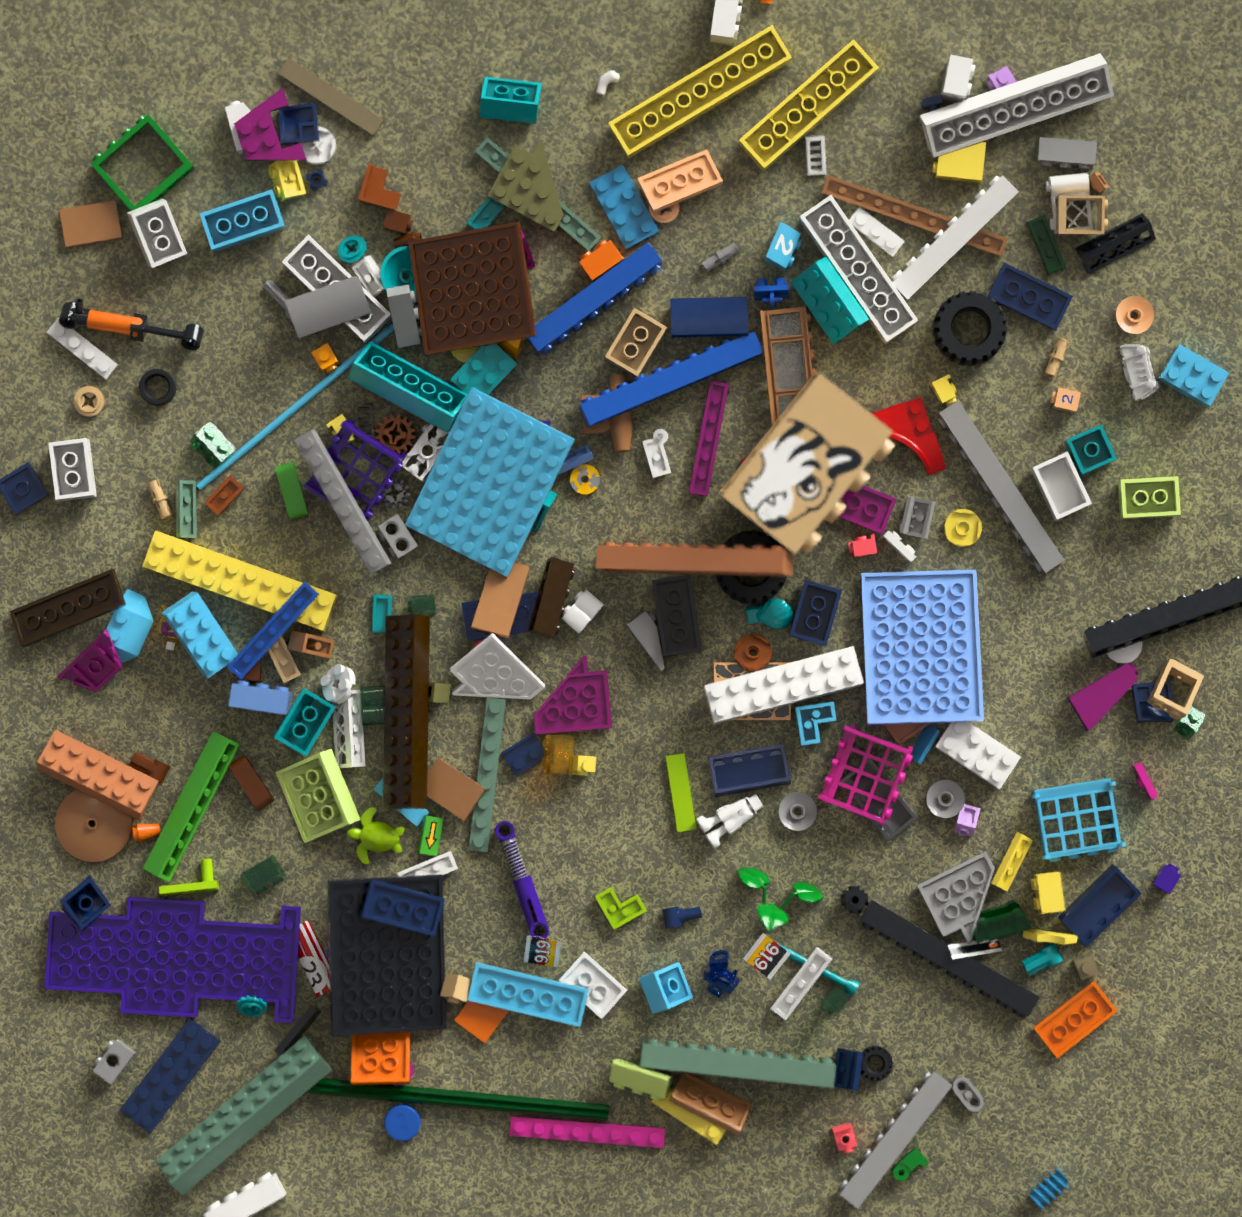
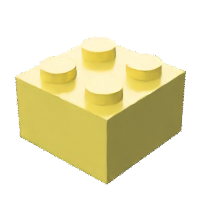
M1060 872L1033 874L1030 882L1031 889L1036 893V898H1033L1034 909L1038 910V913L1065 911Z

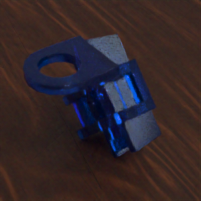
M719 950L711 954L709 971L703 972V979L709 982L707 991L719 998L724 992L731 994L740 979L736 978V969L733 972L727 970L729 954L725 950ZM718 955H725L721 959H715Z

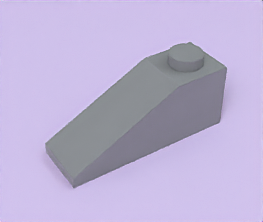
M645 611L627 624V626L662 672L665 668L658 629L655 624L658 621L652 613L647 614Z

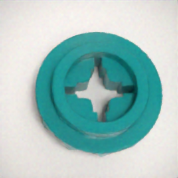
M348 236L339 244L338 256L343 262H348L349 264L354 261L358 262V259L364 258V253L367 252V243L360 236ZM349 248L356 249V252H350Z
M256 996L241 997L237 1001L236 1009L245 1016L257 1017L266 1013L267 1003L262 998H256Z

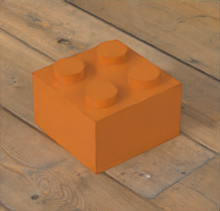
M606 240L602 241L596 246L597 249L594 252L588 251L580 257L579 266L591 284L624 260L611 240L608 242Z

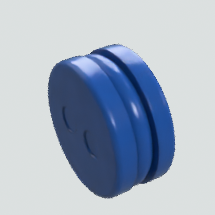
M400 1104L394 1106L385 1117L384 1125L386 1132L397 1141L412 1139L418 1133L421 1126L419 1113L410 1105Z

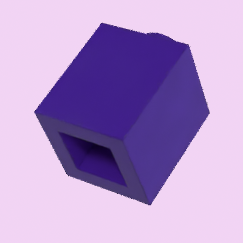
M1170 863L1168 866L1162 864L1151 884L1163 892L1171 894L1182 874L1178 872L1179 868Z

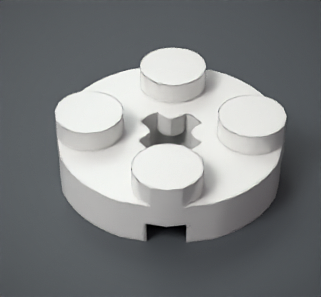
M336 664L326 675L322 676L320 684L322 685L323 695L326 700L339 704L349 699L353 692L351 690L352 684L355 685V675L352 669Z

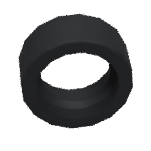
M152 369L141 377L139 392L147 403L154 406H163L174 398L176 383L168 372L162 369ZM155 376L165 378L169 385L167 394L160 399L151 397L146 390L148 381Z

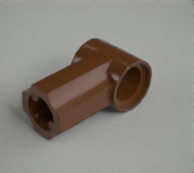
M137 751L129 764L130 767L147 774L160 783H163L171 767Z

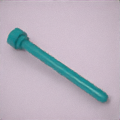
M779 944L790 953L789 958L802 965L807 961V958ZM824 969L821 973L825 978L844 987L843 990L847 991L846 993L852 997L860 984L855 980L847 981L827 969Z

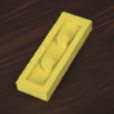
M1019 832L1016 833L991 884L1008 892L1033 842L1032 839Z

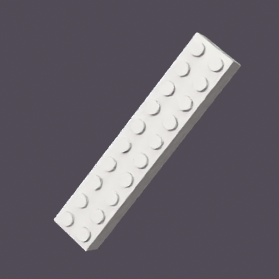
M1097 54L922 114L920 119L927 147L935 158L1113 97L1114 93L1107 62L1101 54Z

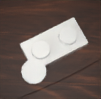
M664 429L656 430L653 434V439L642 441L653 478L671 474L663 446L668 440V433Z

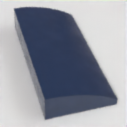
M747 297L670 299L671 338L748 336Z
M784 743L708 757L715 797L791 784Z
M1112 864L1057 918L1088 947L1142 893Z

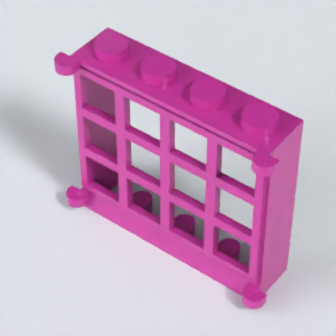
M852 723L851 727L844 726V736L838 744V752L831 762L832 768L829 776L824 781L823 792L819 794L818 798L823 800L825 804L829 802L878 821L880 825L884 826L886 820L889 821L893 810L890 807L892 802H896L899 796L897 789L899 784H903L906 774L904 770L906 766L911 764L913 756L910 754L914 747L909 746V749L867 734L855 729L856 725ZM857 735L870 740L866 752L853 748ZM874 742L887 746L883 759L870 754ZM891 748L904 753L900 765L887 761ZM851 751L864 756L860 769L847 765ZM868 758L881 762L876 776L863 771ZM885 764L898 769L894 782L880 778ZM845 768L858 773L853 786L840 782ZM861 775L875 780L870 793L857 788ZM878 782L892 786L887 800L874 795ZM838 785L851 790L847 803L833 799ZM855 792L868 797L864 810L851 806ZM872 798L885 803L881 817L867 812Z

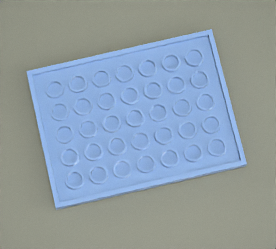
M976 570L861 573L867 725L983 722L984 711Z

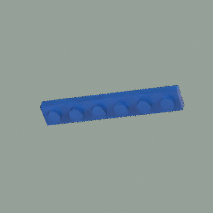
M305 581L227 667L242 680L318 597L319 593Z

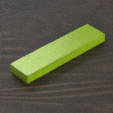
M685 753L666 756L677 832L695 830L696 823Z

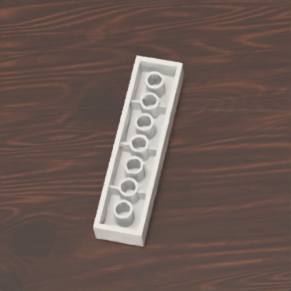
M832 195L799 217L800 223L823 256L828 257L870 318L869 322L885 345L918 322L917 317Z
M854 646L707 684L704 685V691L712 721L715 725L859 687L864 682Z

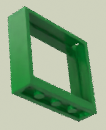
M149 114L146 117L144 115L141 116L132 129H126L117 142L116 140L112 141L107 146V150L103 154L98 153L91 163L93 168L131 211L161 199L195 169L192 163ZM150 124L184 164L134 206L100 166Z

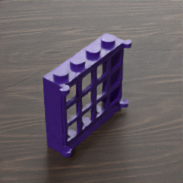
M353 419L350 422L345 420L341 423L340 426L342 427L333 437V442L327 451L334 463L336 461L347 468L343 475L344 481L351 471L363 478L356 490L349 485L347 486L353 493L354 498L358 496L369 503L363 512L365 518L369 521L374 514V511H372L375 504L379 505L384 497L382 495L384 489H389L393 483L392 476L395 472L398 473L403 466L402 460L405 458L406 453L403 452L400 456L355 427ZM352 433L364 440L360 449L348 443ZM367 444L379 450L375 459L363 453ZM345 446L357 453L350 465L338 458ZM383 453L395 460L390 469L378 462ZM360 456L372 463L366 474L354 468ZM375 466L387 473L381 484L369 478ZM313 473L310 480L303 487L331 504L324 491L320 489V484ZM366 481L378 488L372 499L360 493Z

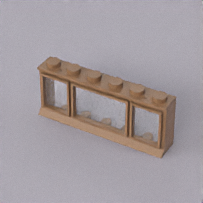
M806 306L760 311L759 313L771 426L813 373H816V368H812L811 360H815L814 349H810L809 342L813 341L812 330H808V322H811L810 311H806Z

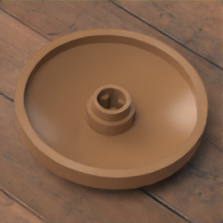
M77 789L66 796L56 813L55 829L59 842L70 855L82 861L100 862L114 857L126 846L132 833V816ZM91 820L96 822L94 827H90Z

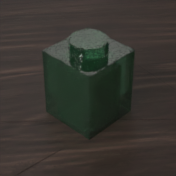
M435 595L411 596V601H408V612H412V615L436 614Z

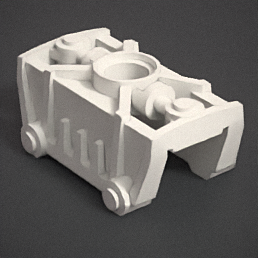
M1140 344L1121 345L1119 351L1123 356V370L1129 387L1133 389V399L1135 401L1146 399L1160 388L1150 362L1149 348Z
M431 423L423 426V433L402 460V467L422 482H426L443 445L437 446L439 444L438 439L450 433L437 428L435 438L431 437L428 440V436L435 428ZM426 445H430L433 448V453L430 456H425L422 453V449ZM415 455H418L416 457L418 461L407 468L406 466L409 464L412 458ZM427 460V468L419 477L417 475L419 471L418 466L421 463L424 464Z

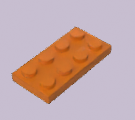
M1093 980L1036 1024L1033 1029L1053 1055L1059 1058L1118 1011Z

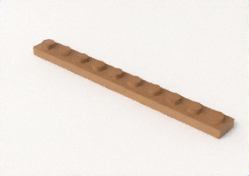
M830 175L827 176L821 192L936 234L941 229L945 231L949 227L947 223L952 219ZM980 229L966 244L1002 256L1008 238Z

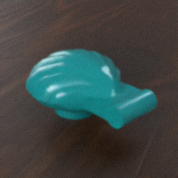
M781 599L768 600L762 606L745 607L748 624L763 623L767 627L779 630L788 627L793 621L794 611L788 603Z

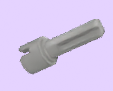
M272 280L266 281L263 288L286 310L285 316L292 322L285 300L290 298Z

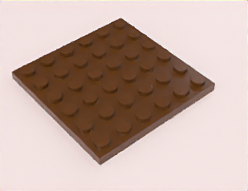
M520 222L408 241L425 355L537 336Z

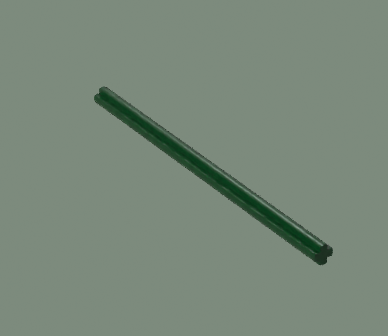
M322 1078L305 1092L318 1095L608 1121L609 1105L402 1085L394 1086L391 1084L352 1085L351 1081L327 1078Z

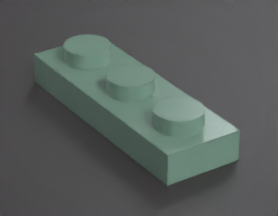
M177 480L175 481L176 538H197L196 481Z

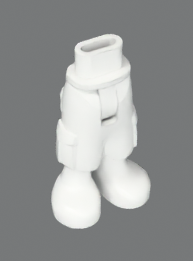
M755 794L750 798L745 797L730 805H724L717 809L716 815L711 818L700 816L696 821L704 833L709 831L714 825L720 822L723 823L719 828L705 834L711 846L716 849L720 846L719 839L726 832L730 835L735 833L744 823L758 814L757 811L763 808V805Z

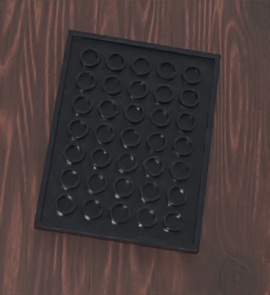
M442 875L327 880L331 1035L343 1036L447 1029L446 998L440 996L445 979L443 909L435 936L360 916L370 879L443 898Z

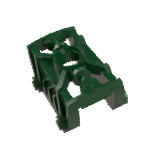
M1011 900L1006 905L981 911L973 938L979 944V942L986 940L990 942L995 939H1004L1013 934H1019L1022 930H1030L1032 928L1019 904L1015 900Z

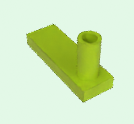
M212 859L200 860L202 882L159 886V894L164 897L219 891V883L213 878Z

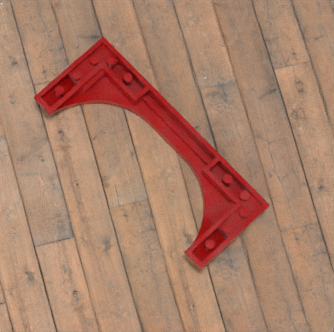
M921 397L871 413L893 431L888 438L904 444L919 457L928 475L946 469L936 435L931 427Z

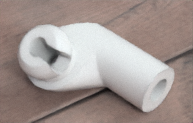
M608 71L599 78L596 94L605 95L607 85L611 82L617 83L620 79L619 74L615 71Z

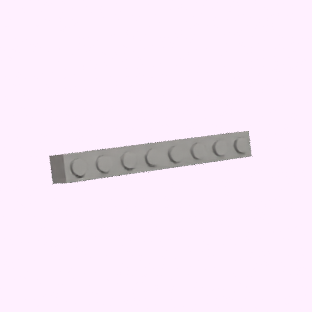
M310 430L296 438V444L369 572L373 574L391 564L316 430Z
M933 1070L931 1073L926 1072L921 1079L922 1085L912 1090L909 1095L911 1099L908 1103L904 1102L897 1110L899 1112L898 1116L895 1119L892 1117L885 1126L888 1128L885 1133H880L874 1140L876 1144L872 1150L869 1148L862 1156L864 1159L860 1165L856 1164L850 1172L852 1176L849 1180L844 1179L838 1187L840 1189L839 1195L857 1209L952 1087L949 1082Z

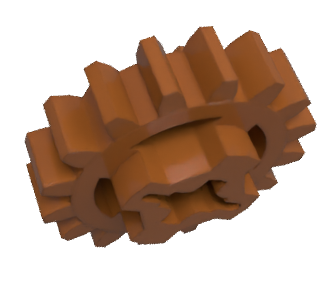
M390 414V419L388 420L386 417H383L384 423H377L380 429H375V433L379 434V436L375 437V440L381 441L380 443L394 452L397 451L399 455H401V450L407 453V446H414L411 440H416V437L412 435L416 432V429H411L413 423H407L408 418L406 416L401 419L400 414L396 418ZM393 423V426L388 429L386 428V426ZM401 424L407 428L408 433L401 430ZM395 430L400 434V436H396V439L391 435V433H395ZM383 436L389 438L390 445L384 442ZM406 441L403 445L398 446L400 442Z

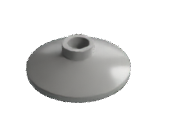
M940 780L929 788L926 797L927 806L934 815L940 818H951L962 810L965 803V795L962 788L956 782ZM943 796L949 797L948 803L942 801Z
M800 792L791 793L779 805V818L783 825L791 830H805L816 819V804L807 794ZM795 808L801 809L800 815L794 814Z

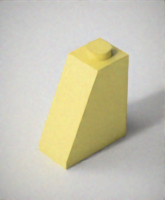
M981 142L938 156L937 162H933L932 173H936L935 178L981 183L986 143Z

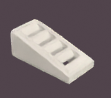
M805 136L807 176L826 175L825 136ZM810 142H820V146H810ZM810 150H820V153L810 154ZM810 158H821V161L811 162ZM821 165L822 169H811V166Z

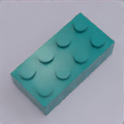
M827 256L816 261L791 281V284L833 345L848 337L870 320Z

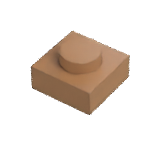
M1096 172L1089 177L1091 180L1090 185L1095 191L1098 190L1101 193L1109 188L1100 172Z

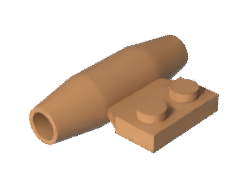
M617 374L610 376V392L617 389V385L627 382L626 375ZM581 395V401L590 396L594 399L599 397V395ZM628 411L588 429L582 417L583 434H602L610 429L615 452L630 451L633 428L632 411Z

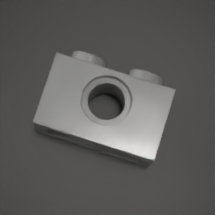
M119 1039L111 1040L105 1048L107 1051L103 1057L99 1056L93 1064L95 1066L93 1072L111 1085L137 1053ZM111 1055L116 1056L118 1059L116 1066L111 1065L108 1061Z

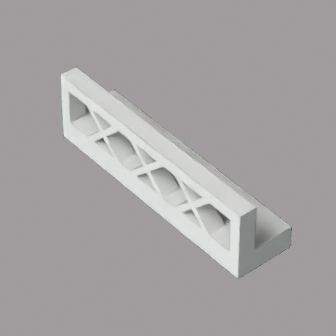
M352 690L353 692L349 699L343 702L341 706L338 703L332 702V705L336 707L332 715L335 758L339 768L366 766L361 690ZM341 715L344 717V722L342 725L340 723ZM342 734L345 736L344 744L341 742ZM343 753L346 755V764H342Z

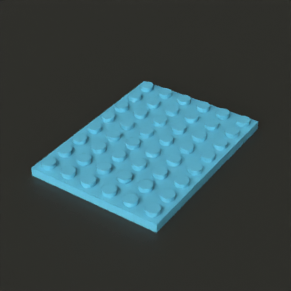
M472 387L405 525L508 577L575 439Z

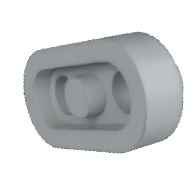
M957 1077L952 1083L954 1093L968 1110L972 1112L981 1110L984 1105V1099L969 1079ZM960 1083L965 1084V1088L963 1090H960L958 1088V1085ZM976 1098L977 1104L971 1105L970 1100Z

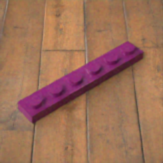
M710 380L689 494L708 497L729 387L727 383Z

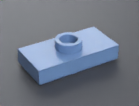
M588 445L569 452L559 474L578 468L581 464L594 459Z

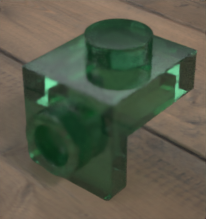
M1191 705L1188 714L1175 725L1174 730L1181 736L1190 739L1197 732L1206 715Z

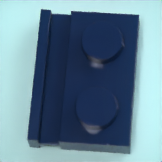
M534 733L501 752L515 777L548 757Z
M837 1048L834 1087L858 1091L863 1052Z

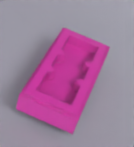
M1138 762L1132 765L1138 777L1136 782L1139 788H1144L1149 800L1158 797L1142 763Z

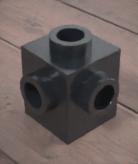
M848 886V890H844V894H841V906H844L845 910H849V913H861V909H865V905H868V893H864L860 886ZM853 896L858 897V903H852L851 899Z

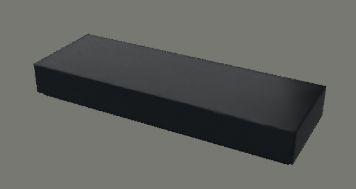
M310 1006L277 1046L275 1052L281 1056L297 1043L321 1011Z

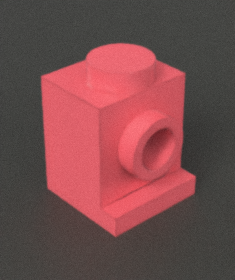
M874 534L869 536L870 539H867L866 536L855 537V541L848 543L849 554H853V558L877 554Z
M851 1123L832 1127L838 1151L843 1150V1154L854 1151L857 1142ZM844 1136L849 1137L847 1143L842 1142Z

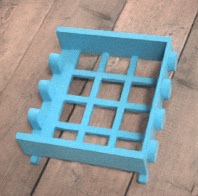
M1111 778L1033 790V795L1031 796L1032 799L1034 798L1043 850L1042 860L1049 859V862L1060 861L1062 856H1068V859L1079 858L1081 853H1087V856L1099 854V850L1106 849V853L1118 851L1117 847L1126 846V842L1121 843L1112 791V786L1116 785L1115 781L1111 782ZM1107 791L1109 806L1097 808L1095 793ZM1090 794L1093 808L1079 810L1076 796ZM1072 797L1075 811L1061 813L1058 799ZM1054 800L1057 814L1043 816L1040 802ZM1110 810L1112 824L1100 826L1098 811ZM1093 812L1096 826L1082 829L1079 814ZM1075 815L1078 829L1064 832L1061 817ZM1057 818L1060 832L1046 834L1043 820ZM1113 828L1115 842L1103 844L1101 830ZM1096 830L1099 845L1085 847L1083 832ZM1078 833L1081 848L1067 850L1065 835ZM1060 836L1063 850L1049 853L1046 838Z

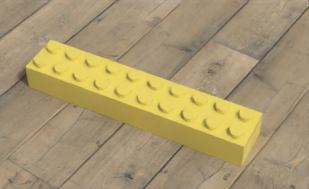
M773 25L610 121L608 127L629 159L791 62L792 57Z
M156 530L142 566L273 614L303 584L297 580ZM311 586L319 595L297 618L296 622L325 632L338 596Z

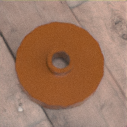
M758 634L745 635L736 642L734 659L742 669L750 672L759 671L770 663L772 649L769 641ZM753 651L756 655L751 656L749 653Z

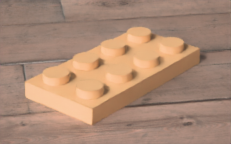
M704 150L639 177L638 183L652 212L655 213L723 184V180L708 150Z

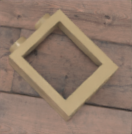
M1104 195L1056 196V234H1104V230L1108 229V220L1105 219V211H1108V200H1105ZM1097 201V229H1066V202Z
M1170 658L1164 663L1147 702L1153 708L1163 710L1170 717L1181 720L1188 714L1204 675ZM1168 674L1192 686L1183 707L1159 695Z

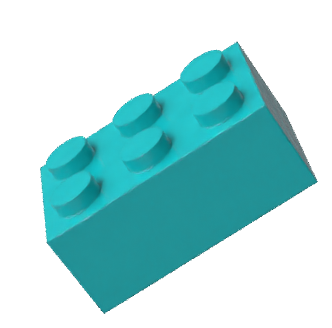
M497 344L480 346L450 378V381L459 390L467 394L473 387L489 395L517 363Z

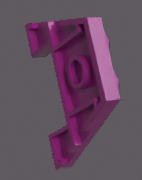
M280 89L234 123L246 161H306L301 143L281 148L270 112L289 106L284 89Z

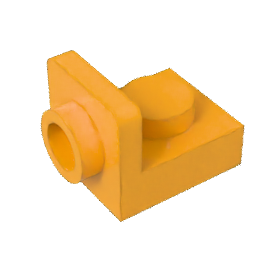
M328 343L311 352L322 372L327 371V373H330L337 368L336 365L339 364V361Z

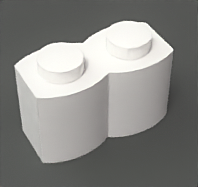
M587 589L585 592L580 591L575 596L574 600L576 602L572 607L568 605L565 608L561 618L578 634L604 606Z

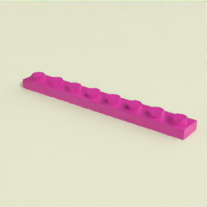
M511 1116L510 1136L664 1148L665 1128Z

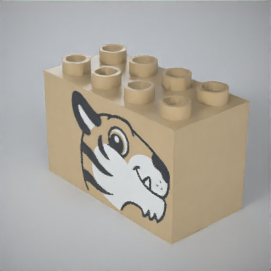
M813 373L718 494L790 552L796 554L801 549L808 554L822 537V535L815 531L822 520L825 519L827 522L833 523L846 507L839 500L845 491L849 489L857 493L870 477V474L864 470L871 459L881 462L892 450L895 444L888 437L893 431L821 373Z

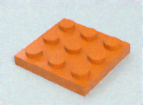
M410 1031L352 1035L351 1084H410Z

